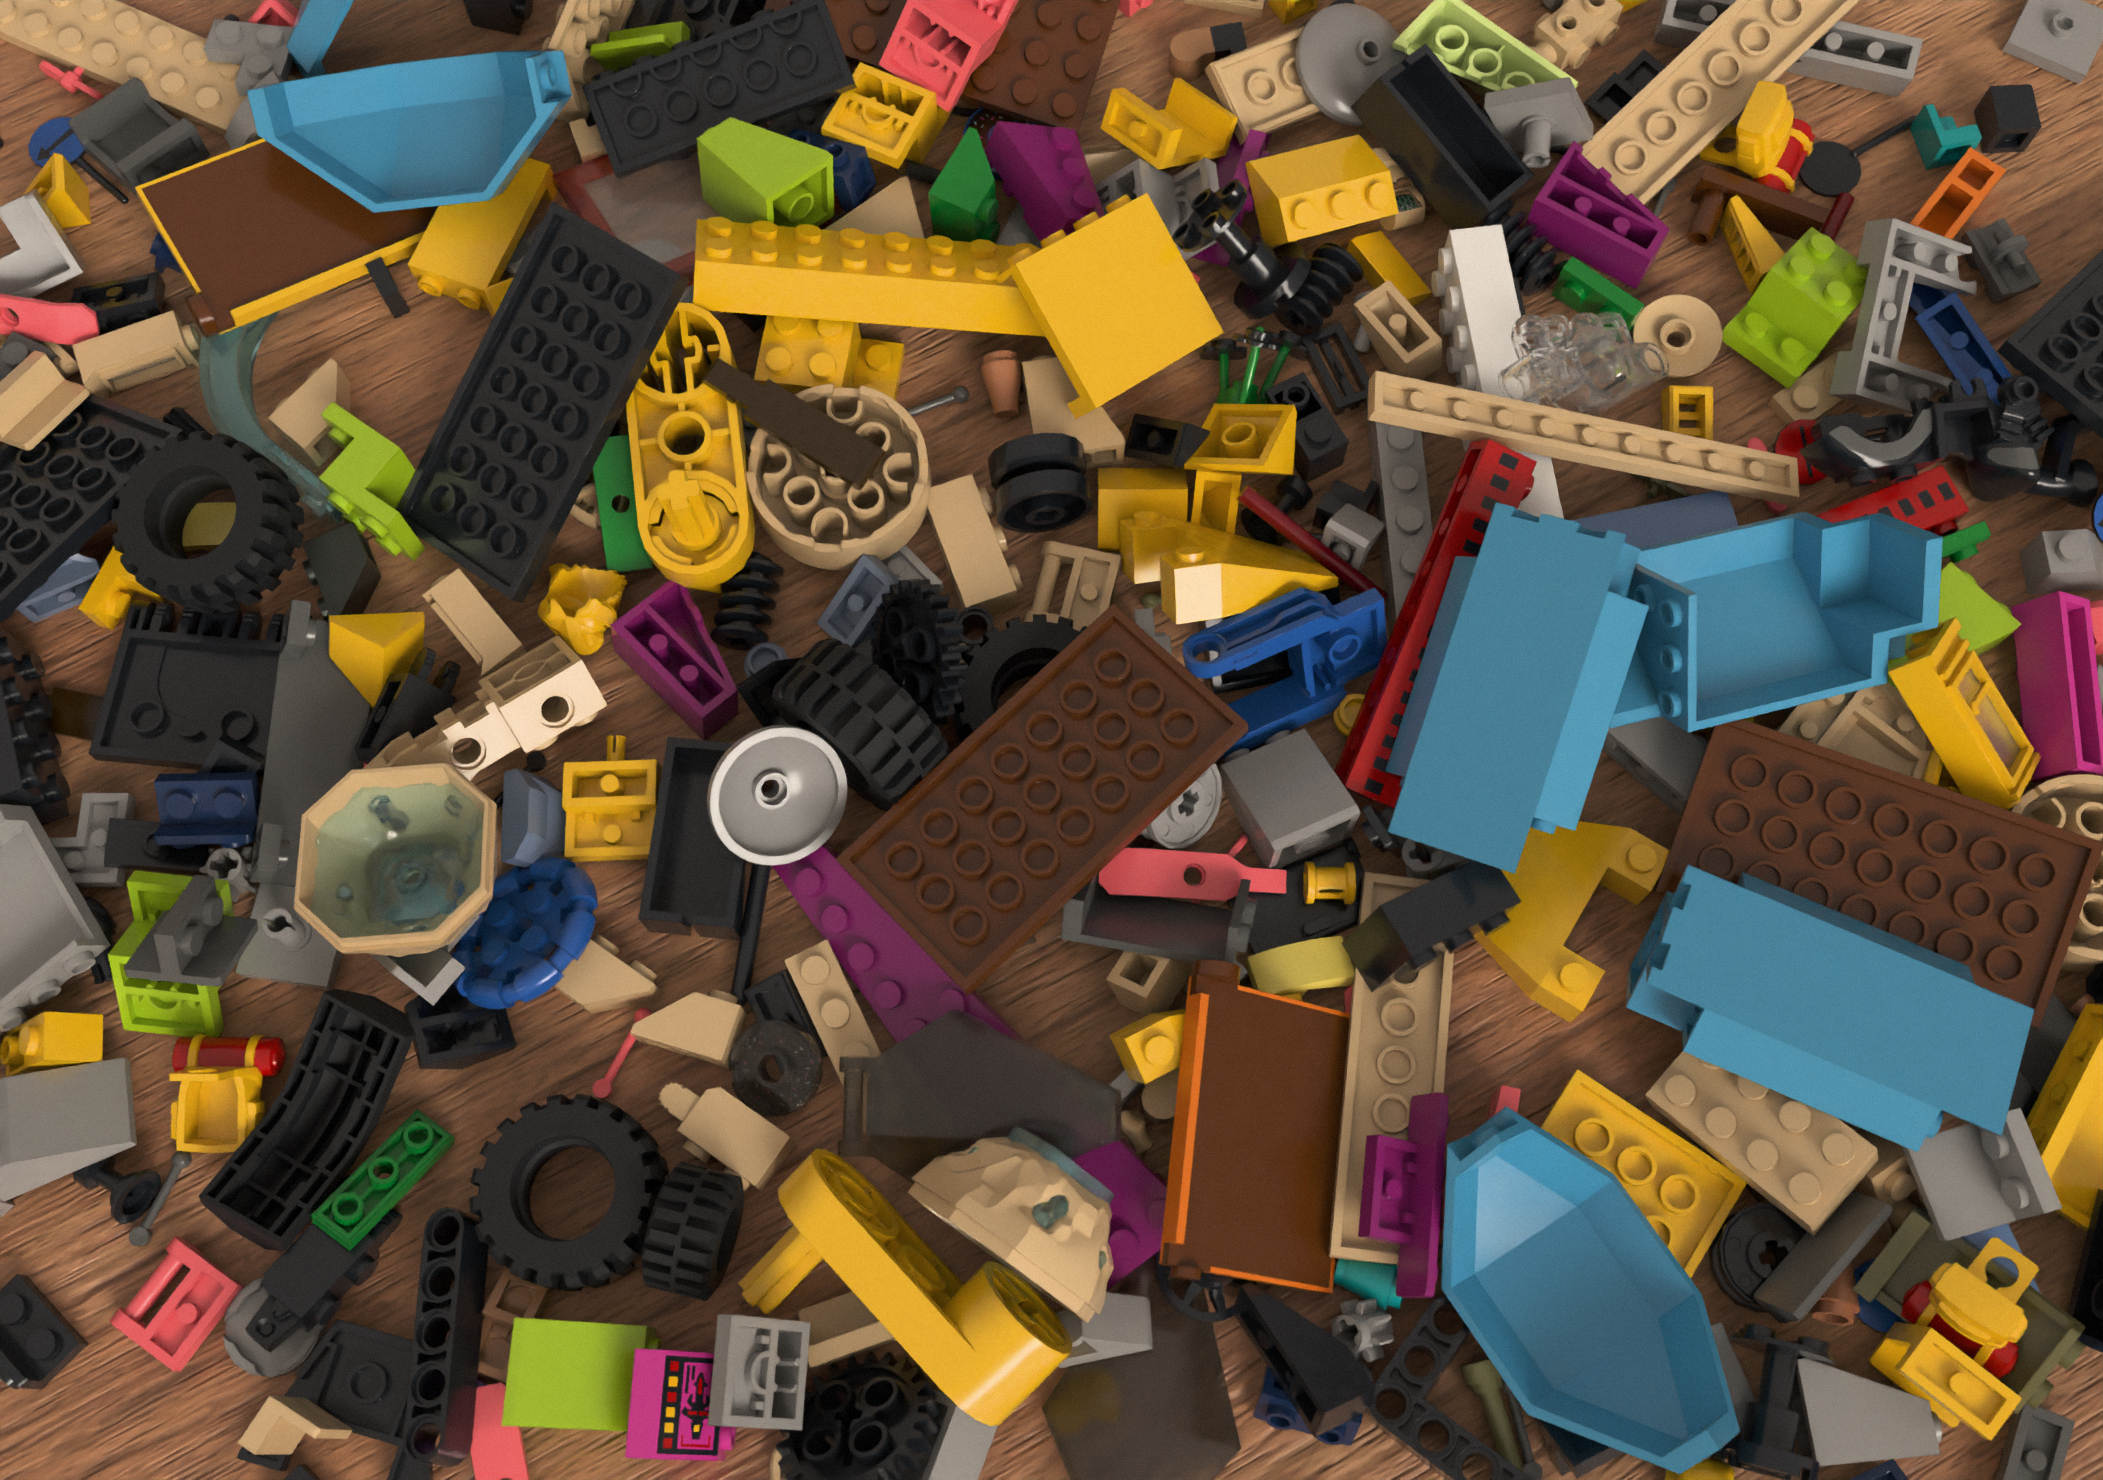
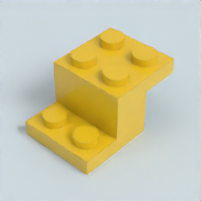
M860 62L852 75L857 88L841 93L821 127L822 135L863 146L868 157L896 169L900 168L905 158L922 164L952 110L947 112L937 105L935 92Z
M767 315L754 380L764 386L766 381L770 379L792 393H799L803 390L825 384H834L835 388L860 389L861 385L880 391L896 401L905 354L904 344L861 338L858 322Z

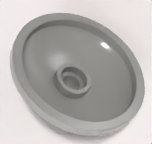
M1335 4L1315 14L1302 29L1297 41L1295 54L1296 69L1300 83L1312 103L1325 115L1337 122L1350 126H1364L1360 118L1350 107L1380 76L1409 56L1392 48L1393 42L1400 36L1399 33L1383 16L1357 4Z
M792 725L763 727L736 741L718 761L708 786L707 809L709 819L719 839L728 849L742 859L761 865L792 863L816 851L837 828L846 806L847 778L843 764L835 750L815 733ZM767 780H773L774 783L771 790L762 792V785Z

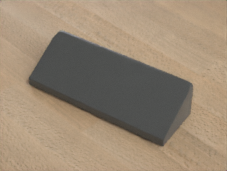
M1852 1191L1814 1236L1806 1232L1754 1293L1755 1300L1779 1323L1802 1320L1893 1213L1891 1211L1893 1208L1887 1202Z

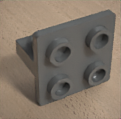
M195 875L173 907L160 915L124 966L126 977L149 979L152 981L190 983L201 986H221L258 931L257 920L223 916V900L217 895L214 877Z

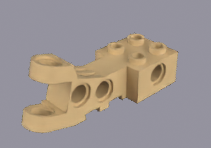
M557 635L479 680L478 683L482 689L475 692L479 701L456 714L453 713L450 707L434 716L438 723L436 726L415 738H412L408 731L392 740L364 769L446 763L451 764L471 781L480 770L519 747L527 754L533 749L541 750L550 746L557 740L560 733L572 726H581L589 723L598 715L599 710L608 705L582 659ZM473 738L467 750L453 752L455 743L460 739ZM375 796L370 803L371 809L375 805H377L385 796ZM437 845L401 848L413 858L418 859L427 855Z

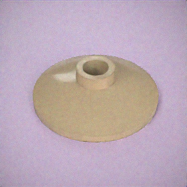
M1683 294L1667 295L1648 304L1640 313L1633 329V345L1637 356L1643 364L1660 375L1674 378L1688 377L1707 368L1718 355L1723 339L1722 325L1715 311L1704 301ZM1678 337L1683 341V345L1680 347L1671 346L1668 343V339Z

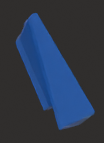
M1913 283L1909 306L1918 314L1915 316V321L1955 380H1960L1963 392L1971 396L1973 388L1970 381L1975 377H1980L1985 383L1989 399L1994 404L2000 406L1997 398V389L2004 378L2013 376L1956 292Z

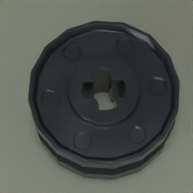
M1757 1203L1728 1216L1709 1247L1710 1269L1720 1290L1736 1305L1755 1313H1769L1755 1300L1754 1293L1807 1231L1772 1203ZM1771 1251L1775 1257V1263L1763 1265L1759 1259V1253Z

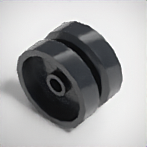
M1063 433L1025 435L1007 441L994 449L988 457L991 486L996 490L994 493V504L997 523L1007 530L1019 533L1053 531L1073 525L1085 518L1093 509L1090 481L1084 476L1087 469L1084 447L1076 437Z

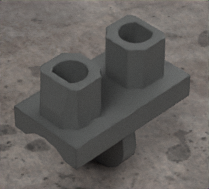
M2005 218L1997 220L1984 228L1968 230L1961 237L1965 245L1972 247V253L1965 254L1964 257L1970 267L1978 271L1980 270L1986 280L1985 293L1991 303L1996 304L2033 290L2042 282L2024 252L2030 244L2024 234L2015 236Z

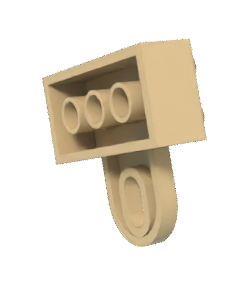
M1683 1051L1645 1094L1654 1110L1812 1236L1820 1230L1878 1161L1877 1148L1838 1118Z

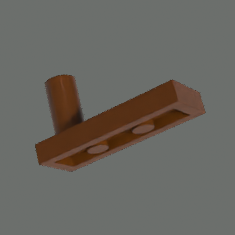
M1706 165L1690 201L1699 205L1686 237L1695 245H1709L1729 200L1736 195L1742 199L1765 229L1797 241L1811 227L1820 231L1829 209Z

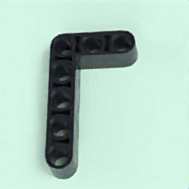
M1447 1296L1435 1299L1428 1306L1374 1384L1376 1390L1368 1404V1414L1371 1421L1378 1429L1446 1480H1467L1462 1472V1464L1470 1457H1480L1489 1464L1491 1469L1490 1480H1533L1426 1401V1398L1466 1342L1470 1333L1469 1328L1461 1317L1462 1329L1458 1333L1453 1335L1441 1333L1434 1324V1318L1438 1313L1451 1311L1459 1317L1460 1315ZM1423 1352L1432 1359L1434 1369L1427 1376L1417 1377L1407 1370L1405 1366L1406 1358L1411 1353ZM1394 1393L1404 1401L1406 1409L1400 1417L1387 1419L1379 1414L1376 1402L1383 1394ZM1437 1425L1446 1432L1448 1444L1443 1450L1432 1452L1421 1445L1418 1434L1424 1426Z

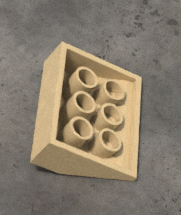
M566 0L565 4L559 6L554 30L551 37H547L542 46V50H563L572 96L557 116V120L566 122L582 118L587 120L591 109L582 86L591 83L592 78L598 73L607 71L590 54L591 45L608 42L609 32L624 30L636 0Z

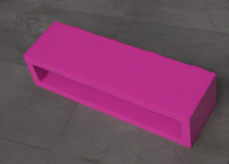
M2056 591L2012 606V616L2021 623L2012 633L2016 647L2018 667L2016 677L2020 688L2022 708L2020 719L2024 733L2034 748L2033 753L2039 752L2041 756L2032 775L2031 782L2042 784L2057 777L2075 774L2103 776V718L2090 600L2062 591Z

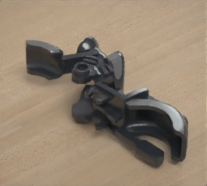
M2016 375L2003 379V382H2001L1997 389V398L2000 406L1994 404L1989 399L1984 381L1980 377H1975L1970 381L1973 388L1971 396L1966 395L1962 391L1961 382L1956 379L1948 385L1949 396L1942 395L1938 398L1939 402L1929 401L1927 397L1910 402L1912 417H1904V414L1863 417L1859 413L1825 416L1820 418L1811 429V436L1815 441L1798 450L1814 468L1833 478L1834 483H1849L1850 488L1867 486L1876 483L1878 478L1888 477L1890 483L1907 481L1917 477L1918 471L1946 458L1947 455H1954L1951 462L1965 466L1972 494L1977 499L1985 502L1998 501L2025 492L2039 496L2061 497L2062 500L2075 507H2087L2094 501L2098 490V479L2092 465L2087 460L2081 458L2071 461L2076 436L2091 432L2092 430L2083 425L2072 413L2053 419L2051 426L2048 427L2047 422L2049 421L2046 417H2041V405L2036 399L2039 392L2038 385L2029 376ZM1886 430L1879 442H1873L1862 437L1866 432ZM2048 437L2042 464L2039 465L2036 453Z

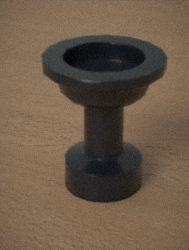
M1286 475L1276 487L1279 497L1273 502V505L1285 514L1292 508L1302 510L1312 500V490L1300 477ZM1247 507L1242 510V524L1255 540L1278 546L1284 545L1286 542L1285 536Z
M113 1155L73 1172V1179L86 1189H94L101 1185L111 1192V1216L116 1222L121 1224L133 1222L141 1217L151 1207L161 1188V1177L154 1170L135 1171L125 1176L114 1169L115 1158Z

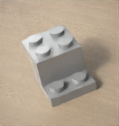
M1206 157L1174 176L1158 170L1138 158L1097 183L1095 188L1105 215L1108 214L1105 207L1118 198L1128 194L1132 201L1148 193L1172 237L1177 228L1185 223L1194 212L1191 208L1194 199L1206 189H1211L1215 193L1219 190L1216 163ZM1214 239L1207 246L1197 251L1186 253L1177 244L1176 246L1185 261L1214 245L1217 241Z
M718 1314L708 1426L802 1430L811 1322Z

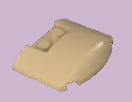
M1888 682L1794 706L1776 729V731L1919 780H1921L1931 752L1926 751V734L1899 690Z

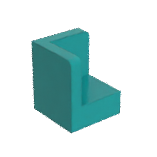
M1934 104L1924 105L1910 126V131L1926 170L1957 164L1970 147L1975 150L1982 140L1977 124L1957 128L1953 117L1939 118Z

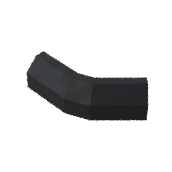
M335 988L324 992L287 1082L268 1113L201 1192L199 1198L202 1204L231 1230L264 1249L285 1252L309 1222L311 1214L327 1199L353 1166L376 1128L416 1034L407 1015L374 996Z

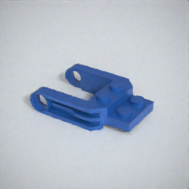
M1300 587L1191 635L1184 642L1182 652L1185 668L1195 677L1213 678L1233 669L1238 671L1286 649L1289 667L1293 671L1290 677L1227 704L1248 723L1249 731L1219 759H1225L1231 753L1243 748L1251 749L1264 743L1278 732L1284 730L1291 731L1335 711L1347 695L1346 690L1343 688L1346 683L1376 669L1387 644L1384 598L1374 587L1343 602L1332 605L1324 594ZM1208 650L1216 651L1220 654L1216 659L1206 662L1195 658L1199 653Z

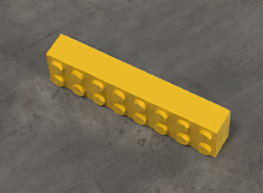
M710 217L707 220L697 219L693 304L707 311L1046 337L1013 277L1001 283H998L996 279L997 276L1010 268L1006 260L1027 247H1030L1033 254L1043 249L1033 244L998 245L985 239H976L972 242L952 241L948 237L939 235L929 238L909 237L900 232H888L884 235L869 234L855 228H845L841 231L822 230L810 224L787 227L777 226L772 222L764 220L753 223L732 222L724 217Z

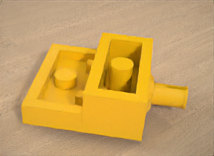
M613 735L606 737V761L564 762L562 808L566 812L565 859L572 862L648 859L662 767L657 759L625 760V736L616 735V739Z

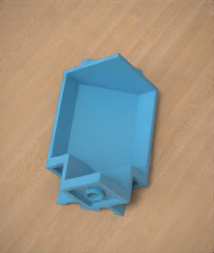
M1495 502L1478 557H1455L1385 772L1402 777L1399 784L1402 789L1387 832L1515 874L1530 827L1553 835L1556 826L1573 831L1576 830L1649 608L1645 604L1626 598L1641 552L1640 548L1624 543L1627 534L1608 529L1607 531H1593L1581 526L1579 522L1542 513L1539 518L1518 510L1513 506Z
M1799 512L1640 548L1641 552L1626 598L1645 604L1649 608L1616 705L1610 729L1661 716L1684 731L1692 732L1886 684L1888 679V660L1905 656L1906 635L1938 627L1943 537L1881 512L1836 523L1828 522L1807 512Z
M1687 865L1675 892L1666 891L1627 971L1626 1008L1682 1031L1683 1052L1915 1152H1918L1926 1137L1932 1139L1936 1135L1943 1120V1111L2002 1136L2034 1009L1976 985L1970 968L1967 965L1744 872L1736 885L1696 867Z

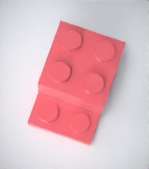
M907 0L879 65L900 79L935 92L937 105L950 112L956 106L972 72L993 53L1019 0Z

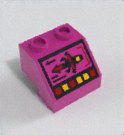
M635 1349L625 1458L725 1461L726 1450L732 1451L734 1448L736 1427L708 1426L714 1353Z

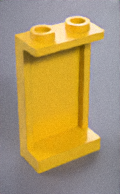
M527 158L506 190L489 201L438 206L407 264L417 281L418 287L435 297H440L443 294L455 298L462 305L470 309L479 310L480 307L487 309L484 289L499 282L541 198L553 202L559 190L550 164Z

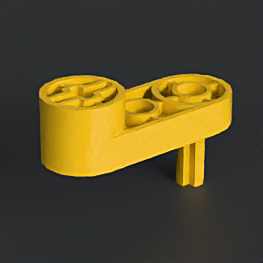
M679 302L626 403L638 530L651 561L667 579L684 587L709 588L727 582L744 568L753 551L755 525L752 499L747 483L746 472H748L741 406L736 403H730L726 400L725 396L701 381L710 368L703 349L708 351L712 364L716 358H719L738 370L723 325L710 311L692 303ZM682 348L685 349L687 357L684 358L687 391L683 393L678 382L682 381L679 349ZM652 370H654L664 393L659 392V386L655 380ZM700 435L704 437L703 444L694 453L678 455L672 452L675 442L682 436ZM709 495H714V496L718 497L719 499H721V500L725 503V505H724L722 502H720L718 499H716L715 497L709 496ZM736 512L739 513L738 516H731V514H730V513H736Z
M816 1148L778 1188L779 1201L794 1225L738 1282L744 1290L742 1296L752 1307L757 1305L764 1314H770L812 1269L824 1259L934 1383L960 1409L977 1421L989 1426L1001 1425L1071 1354L1073 1347L1070 1336L1059 1317L1025 1280L997 1262L986 1261L963 1284L868 1179L843 1158L824 1149Z

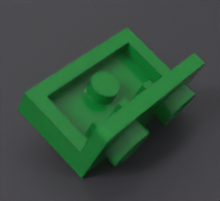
M1573 256L1562 268L1551 294L1620 342H1623L1634 329L1640 313L1645 308V304Z

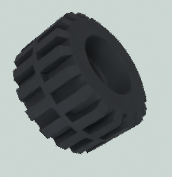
M685 1162L678 1163L661 1187L645 1236L642 1252V1273L646 1286L702 1301H707L712 1296L726 1273L740 1228L744 1206V1189L740 1176Z

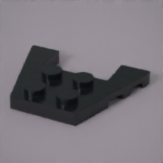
M337 1319L297 1372V1379L284 1396L306 1398L351 1427L353 1433L397 1445L398 1449L387 1480H432L433 1464L412 1460L407 1456L404 1449L403 1438L413 1340ZM242 1447L237 1459L278 1471H287L292 1454L255 1455Z

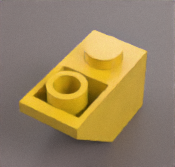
M44 1011L8 1031L0 1048V1061L3 1065H6L5 1077L102 1061L103 1014Z

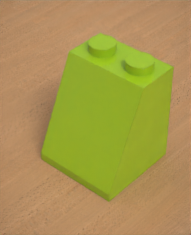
M729 117L715 127L707 129L697 138L702 197L722 217L732 222L753 223L764 220L772 222L777 226L797 227L802 224H810L818 227L834 216L833 155L827 150Z
M514 1318L501 1426L627 1432L635 1349L662 1350L661 1338H655L656 1329L640 1325Z

